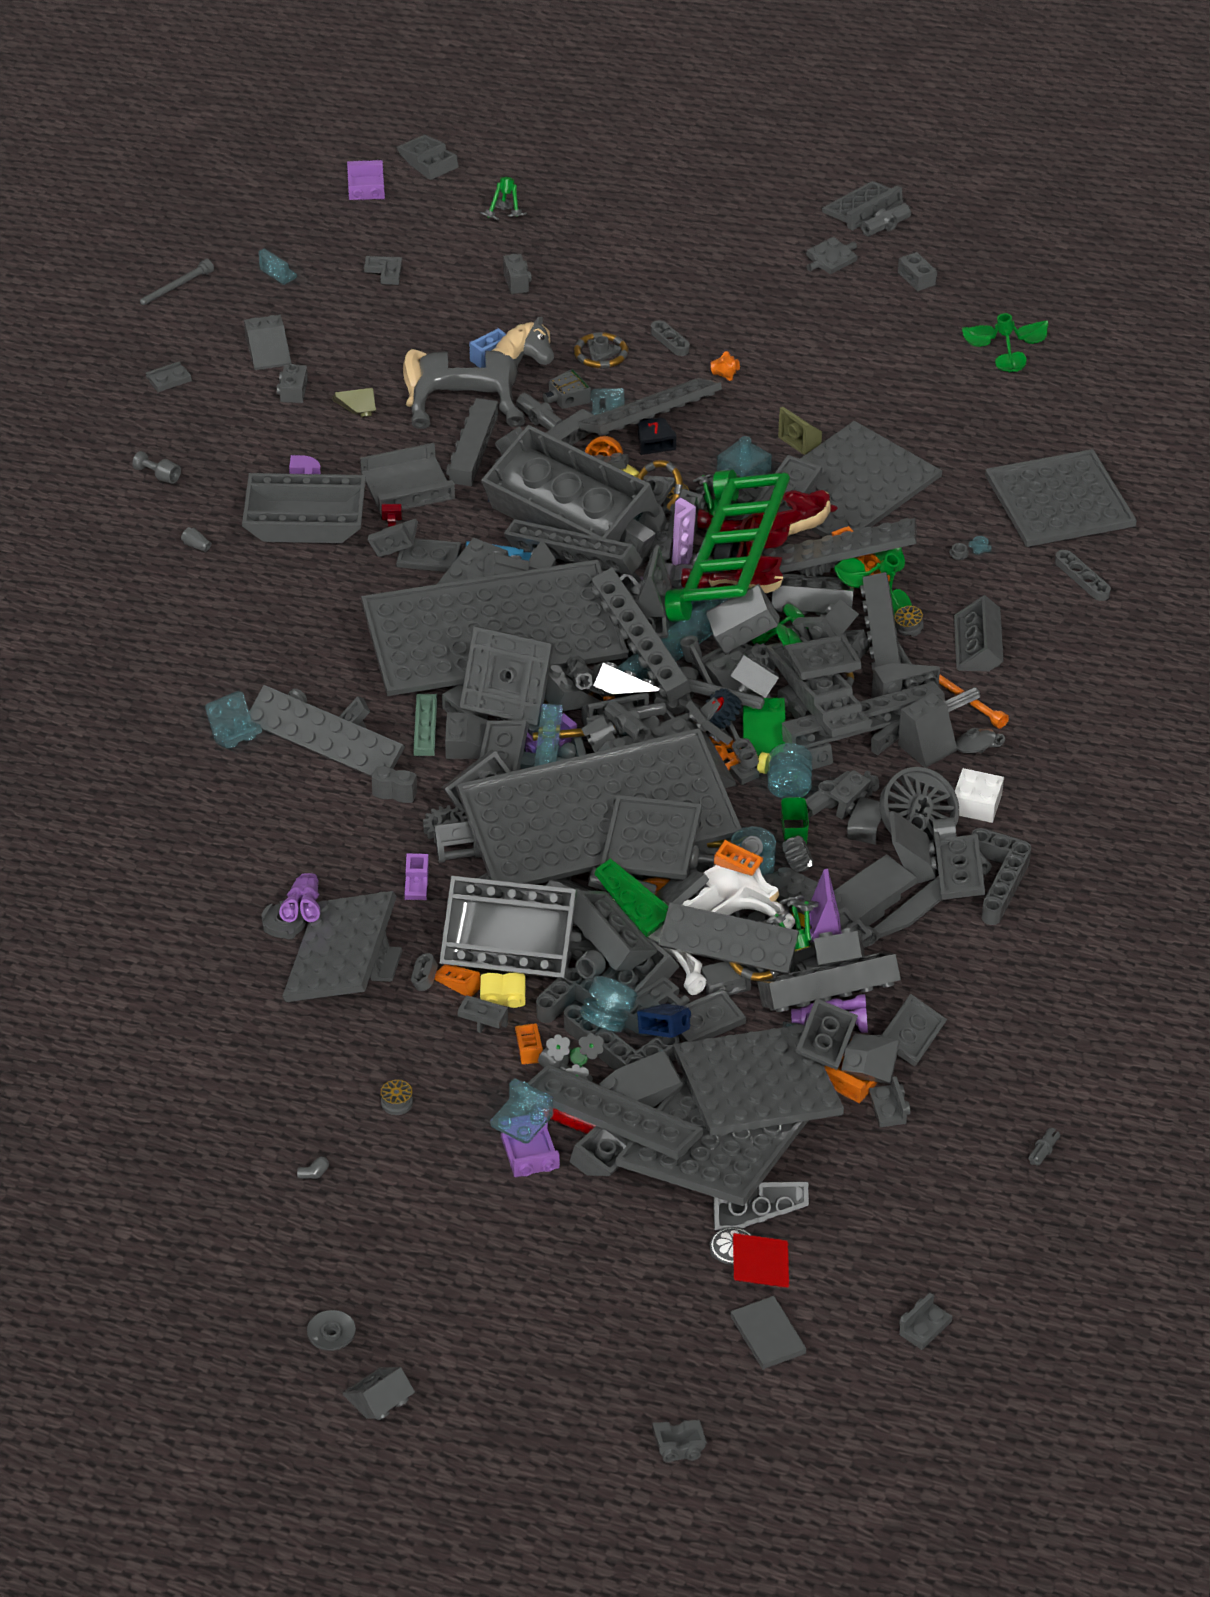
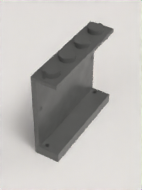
M435 443L360 458L361 474L366 475L365 482L380 514H382V504H401L402 510L455 499V484L453 480L447 481L435 457Z

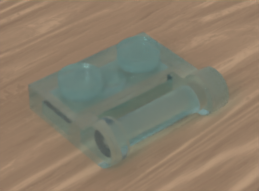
M624 388L591 390L593 408L591 413L598 415L625 405ZM601 398H605L606 409H600Z

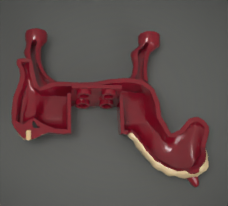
M793 490L786 492L783 496V501L792 510L777 512L764 548H776L782 545L789 535L821 525L830 512L838 509L837 506L830 503L828 492L824 490L815 491L810 494ZM699 509L697 518L698 528L706 529L709 527L713 515L707 510ZM764 513L752 514L742 520L724 519L720 532L759 528ZM753 541L740 542L737 557L748 556ZM761 556L749 588L759 584L764 593L778 589L783 580V575L780 571L782 557ZM690 568L682 569V587L686 585L692 570ZM743 569L727 570L719 573H703L697 588L737 585Z

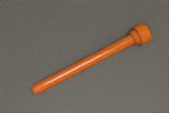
M942 675L939 676V684L955 695L965 692ZM979 700L968 703L988 716L991 724L998 729L1004 727L1009 720V716L1003 711H994Z

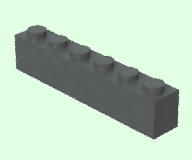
M476 398L474 405L470 406L469 417L465 418V428L461 429L460 440L456 442V452L452 453L451 464L447 466L446 474L449 476V480H453L454 484L473 485L498 418V401Z
M887 573L863 577L864 585H861L860 588L862 597H866V600L862 602L864 612H868V616H865L867 628H870V631H867L869 644L872 643L873 645L869 647L871 659L875 658V662L871 663L873 670L874 667L885 664L901 663V656Z

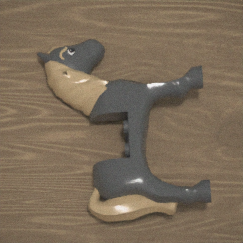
M539 316L534 323L519 324L508 331L492 351H485L486 367L448 368V352L439 351L426 354L414 349L408 351L403 363L404 381L409 391L406 405L411 407L413 427L417 429L429 427L430 417L425 412V402L429 394L435 390L498 392L500 397L499 410L506 415L507 424L512 427L524 425L525 415L514 405L512 386L517 377L518 364L524 354L531 356L539 364L543 365L551 363L554 359V352L549 344L550 331L542 324L543 317Z

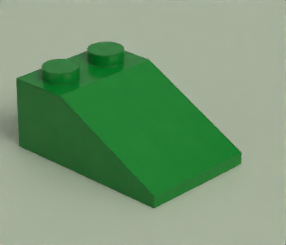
M764 698L765 703L762 709L743 705V738L750 740L757 752L758 758L762 752L770 753L771 758H785L783 752L785 742L782 735V722H785V698Z

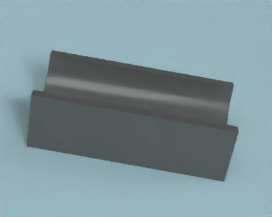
M530 425L522 431L481 480L492 508L513 519L620 541L625 528L638 514L644 512L656 518L660 513L651 484Z

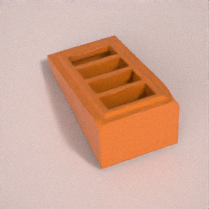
M724 840L714 855V864L750 876L755 874L763 862L762 857L727 840ZM742 859H746L744 864L740 863ZM750 861H753L755 863L752 865V867H748Z
M444 964L436 972L434 979L464 996L472 997L480 990V972L458 966Z
M535 1023L516 1026L515 1032L521 1063H539L538 1058L543 1048L538 1025Z

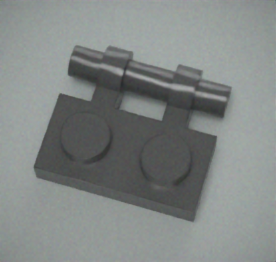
M665 976L632 996L633 999L648 1007L665 1004L666 1002L672 1005L683 1006L690 1002L686 995L681 998L677 997L679 995V988Z

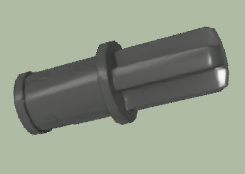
M1048 1128L1042 1139L1036 1141L1035 1148L1028 1157L1031 1165L1039 1166L1044 1158L1052 1153L1054 1144L1060 1138L1058 1131L1052 1136L1056 1129Z

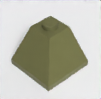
M373 388L335 392L332 397L335 403L355 415L360 414L361 417H370L376 411Z
M783 406L780 408L778 437L803 455H806L821 444V430Z

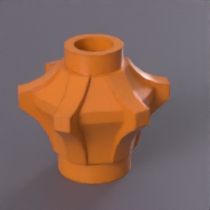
M725 351L720 358L711 362L712 374L723 376L728 381L733 380L734 374L740 369L739 360L731 356L729 351Z

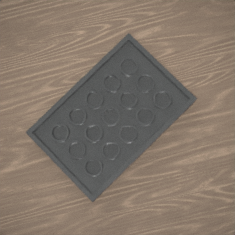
M394 891L317 902L321 910L320 916L316 921L309 922L283 993V998L286 1002L365 992L397 898Z

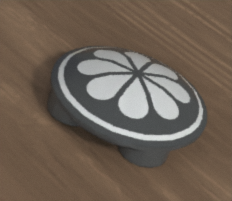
M728 1227L719 1230L713 1235L710 1241V1253L714 1259L734 1266L733 1233L752 1234L741 1228Z

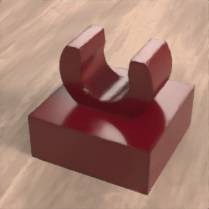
M382 504V520H388V527L396 525V520H402L401 504Z

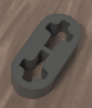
M430 953L419 956L415 962L411 981L418 991L429 989L435 979L438 963Z

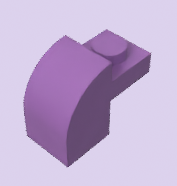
M291 455L290 474H321L320 464L316 459L309 456Z

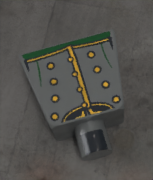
M571 369L549 381V392L543 393V399L548 404L556 402L561 409L590 403L591 388Z

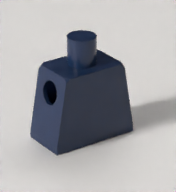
M661 1004L637 1011L638 1029L641 1034L673 1038L690 1029L691 1011L686 1006Z

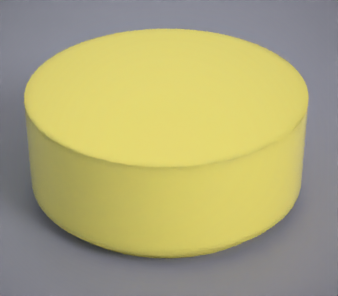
M762 752L759 755L757 770L759 773L767 774L771 764V754Z

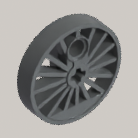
M924 767L906 768L895 774L885 785L881 793L879 803L880 815L890 833L889 810L903 811L898 814L902 817L905 816V819L909 822L915 823L922 831L925 829L930 842L934 841V843L933 820L949 818L938 812H950V817H954L955 827L959 819L957 795L950 783L939 773ZM900 778L904 788L896 781ZM892 787L899 795L891 792L890 788ZM935 793L941 795L940 797L931 800L932 796ZM888 799L893 800L899 804H888ZM947 799L949 806H940L934 804Z

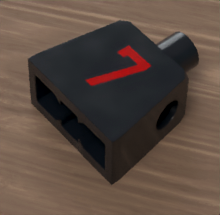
M643 418L638 423V441L641 455L676 450V433L664 418Z

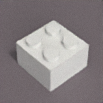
M963 768L955 789L959 802V816L993 823L1002 796L1004 777Z

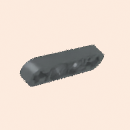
M1059 550L1056 553L1055 564L1087 593L1099 601L1109 599L1111 587L1069 550ZM1077 568L1081 571H1073L1072 569ZM1090 579L1093 582H1086L1084 580Z

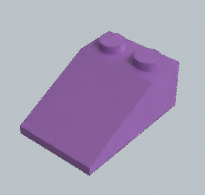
M824 869L811 901L818 902V907H813V910L809 913L810 926H812V929H810L811 942H814L815 938H820L819 934L832 932L833 935L841 934L840 915L829 870Z

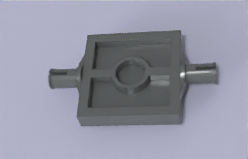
M832 237L808 249L806 256L813 261L807 265L808 271L811 272L816 268H820L832 274L857 261L858 256L851 250L856 249L857 244L852 241L844 245L835 237Z

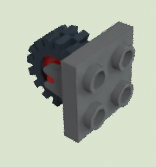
M721 688L720 691H715V695H710V700L707 699L703 707L690 700L685 706L690 711L688 715L697 722V727L703 732L709 731L710 736L716 742L722 741L729 745L733 738L725 728L727 725H731L730 721H735V715L740 713L738 711L741 709L739 698L728 689Z

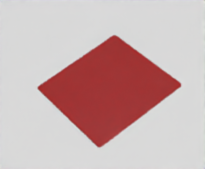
M733 1233L734 1280L789 1287L788 1241Z

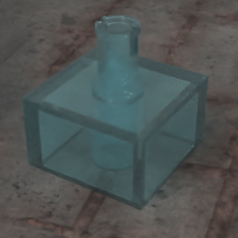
M743 436L738 442L717 456V471L734 470L740 477L769 474L771 472L772 454L752 444L750 437Z

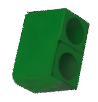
M802 797L782 799L781 822L784 842L791 837L801 836L807 844L809 820L806 800ZM803 819L804 828H785L784 830V820Z

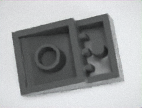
M425 134L397 146L398 152L407 163L430 180L458 168L457 155L447 151L445 143Z

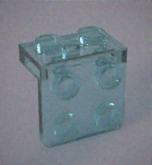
M236 691L205 706L215 742L225 748H233L238 745V742L252 740L257 734L262 733L260 724L251 721L245 697L241 691Z
M514 1078L509 1083V1100L491 1119L490 1125L496 1130L527 1144L553 1116V1097L546 1092H541L531 1087L526 1082H521Z

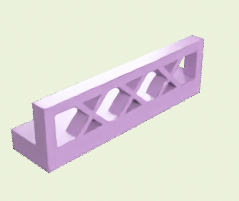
M682 498L675 502L671 559L673 565H691L690 559L693 552L696 506Z

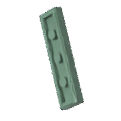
M416 694L414 756H435L437 694Z

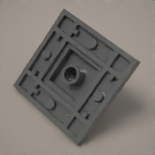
M474 626L460 708L511 720H527L528 724L540 725L554 643Z

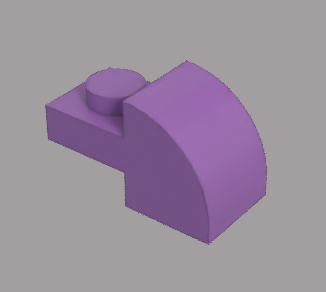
M407 853L405 900H427L428 854Z

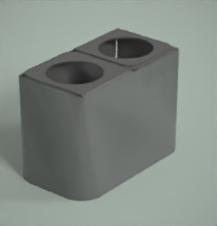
M860 796L847 823L848 839L877 845L876 831L881 820L880 801Z

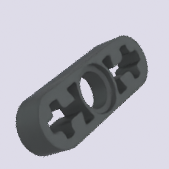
M664 321L652 322L651 334L670 351L678 356H685L689 353V342Z

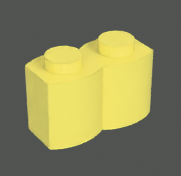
M486 973L481 975L480 999L511 1008L525 1006V974L507 973L502 975Z

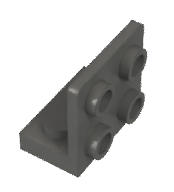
M412 519L368 535V542L378 557L390 555L402 549H408L414 545L418 521L417 519Z

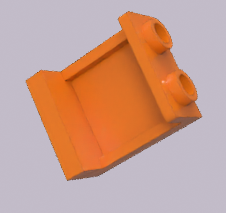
M844 1053L837 1070L826 1065L824 1068L835 1090L860 1104L868 1095L869 1088H874L878 1082L859 1080L843 1072L841 1069Z

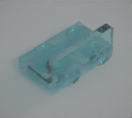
M265 248L259 251V263L262 271L283 285L297 278V274L289 269L288 263Z

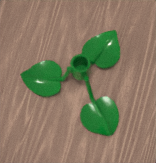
M1003 313L997 317L995 329L988 325H980L970 328L962 327V332L968 343L981 347L990 344L991 339H995L999 331L1001 335L1006 336L1008 354H1002L996 358V367L1005 372L1020 371L1026 366L1027 358L1022 352H1011L1009 335L1014 330L1019 340L1024 339L1029 344L1041 342L1047 336L1048 320L1025 325L1017 330L1014 321H1012V316L1008 313Z
M901 547L874 553L881 563H878L867 572H865L864 564L856 558L843 559L835 565L834 569L839 579L846 585L854 588H860L861 585H864L863 577L869 576L877 569H879L880 573L886 572L887 575H890L889 584L894 617L897 610L901 607L912 606L908 595L904 591L895 589L892 592L894 576L896 572L901 571L905 566V558Z
M786 604L783 610L788 617L778 623L777 627L752 639V642L754 644H762L764 642L765 644L776 634L784 647L785 645L802 642L792 629L786 628L783 624L790 620L793 623L795 619L805 617L804 614L796 606Z

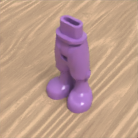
M313 873L301 874L296 878L290 891L287 893L288 898L280 906V917L286 922L296 920L300 901L301 914L306 921L314 922L320 916L321 910L315 901L319 896L317 876Z
M865 994L857 995L855 998L846 1001L841 999L826 1001L841 1009L853 1010L849 1012L858 1015L855 1024L861 1033H868ZM813 1003L801 1008L791 1009L792 1023L805 1025Z

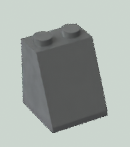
M933 692L902 708L900 716L898 746L924 768L957 751L947 703Z

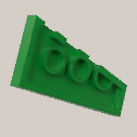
M611 858L596 868L595 876L646 938L664 925L668 905Z

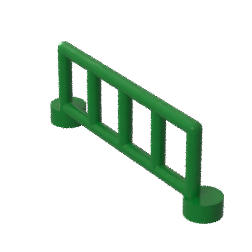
M734 470L715 472L713 489L718 505L685 587L670 589L666 592L665 610L669 621H688L692 614V601L744 597L747 594L790 481L787 473L737 477ZM775 485L770 500L731 504L732 501L737 500L739 489ZM764 513L759 528L720 532L724 519L727 516ZM753 541L750 552L746 557L709 560L715 544ZM743 569L737 585L697 589L705 572Z

